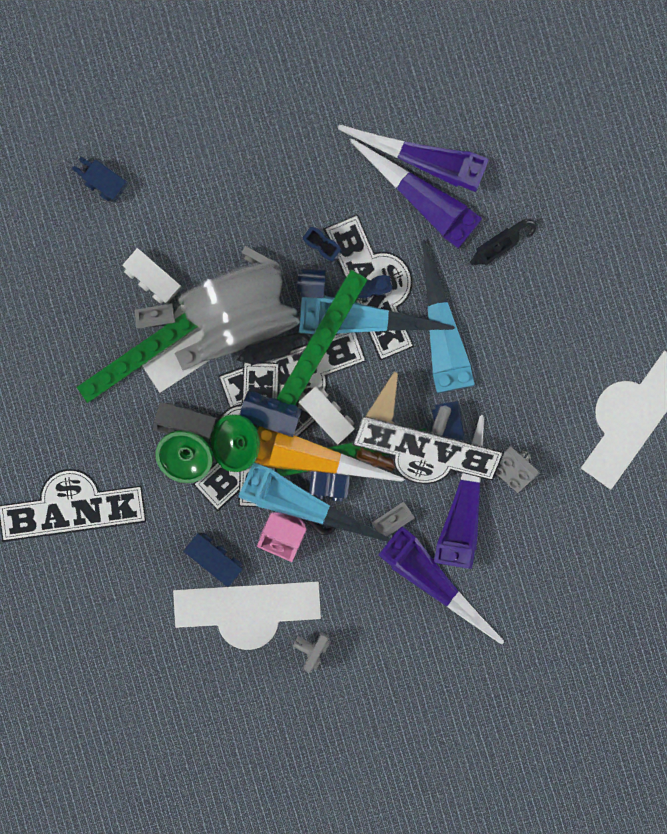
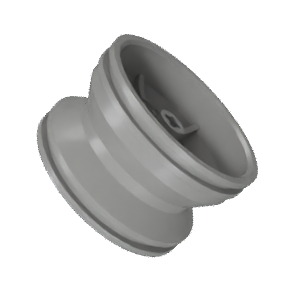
M276 261L252 265L226 274L187 292L178 299L179 304L184 305L182 311L186 314L187 319L203 330L204 335L197 347L198 352L203 353L200 356L202 361L212 360L243 350L248 346L275 337L300 323L299 318H294L297 315L296 310L280 304L278 299L280 297L282 280L280 270L276 269L278 267Z

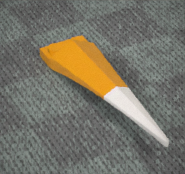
M261 426L258 428L257 433L260 445L259 453L254 463L264 467L334 473L400 482L405 480L400 476L295 435L291 437Z

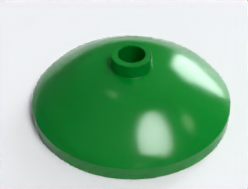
M237 414L221 418L215 425L211 436V448L218 464L227 471L242 472L249 469L256 461L260 443L257 430L252 422L246 417Z
M180 430L168 433L160 440L156 448V462L160 470L167 477L177 482L194 483L203 479L209 473L213 463L212 451L207 442L199 435L189 431Z

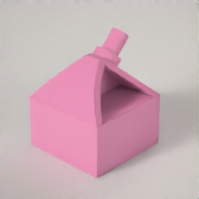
M280 512L271 513L257 547L292 562L307 528L298 517Z

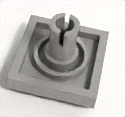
M510 446L503 454L496 475L519 493L537 476L539 471L528 462L531 459L530 454L524 458L528 452L521 451L519 454Z
M321 632L314 644L298 636L296 641L302 645L296 642L293 645V648L308 654L303 670L309 673L312 669H317L321 658H319L320 653H325L330 644L328 635Z

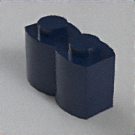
M310 227L302 237L310 248L319 251L330 262H335L342 253L340 246L335 241L326 238L315 227Z
M303 269L302 273L298 274L297 292H301L300 297L324 299L326 270Z
M380 275L372 280L368 279L356 300L364 301L372 296L383 297L389 295L392 292L390 276Z
M312 471L309 494L318 499L330 496L333 501L343 502L344 498H348L350 475Z

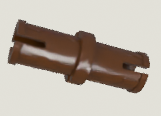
M364 448L358 450V460L368 462L373 467H382L389 471H393L395 468L393 459L383 456L380 452H371Z

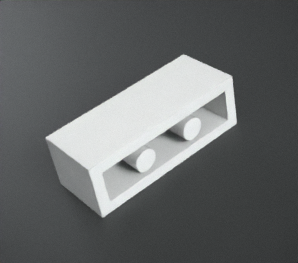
M138 248L122 265L125 268L124 273L131 279L136 277L140 281L138 285L146 292L150 289L154 293L152 297L160 304L163 302L168 304L182 288L181 285Z
M315 386L299 401V404L338 445L355 429L353 427L355 423L347 415L345 417L342 416L339 412L342 409L334 401L330 403L326 398L328 394L322 387L317 389Z

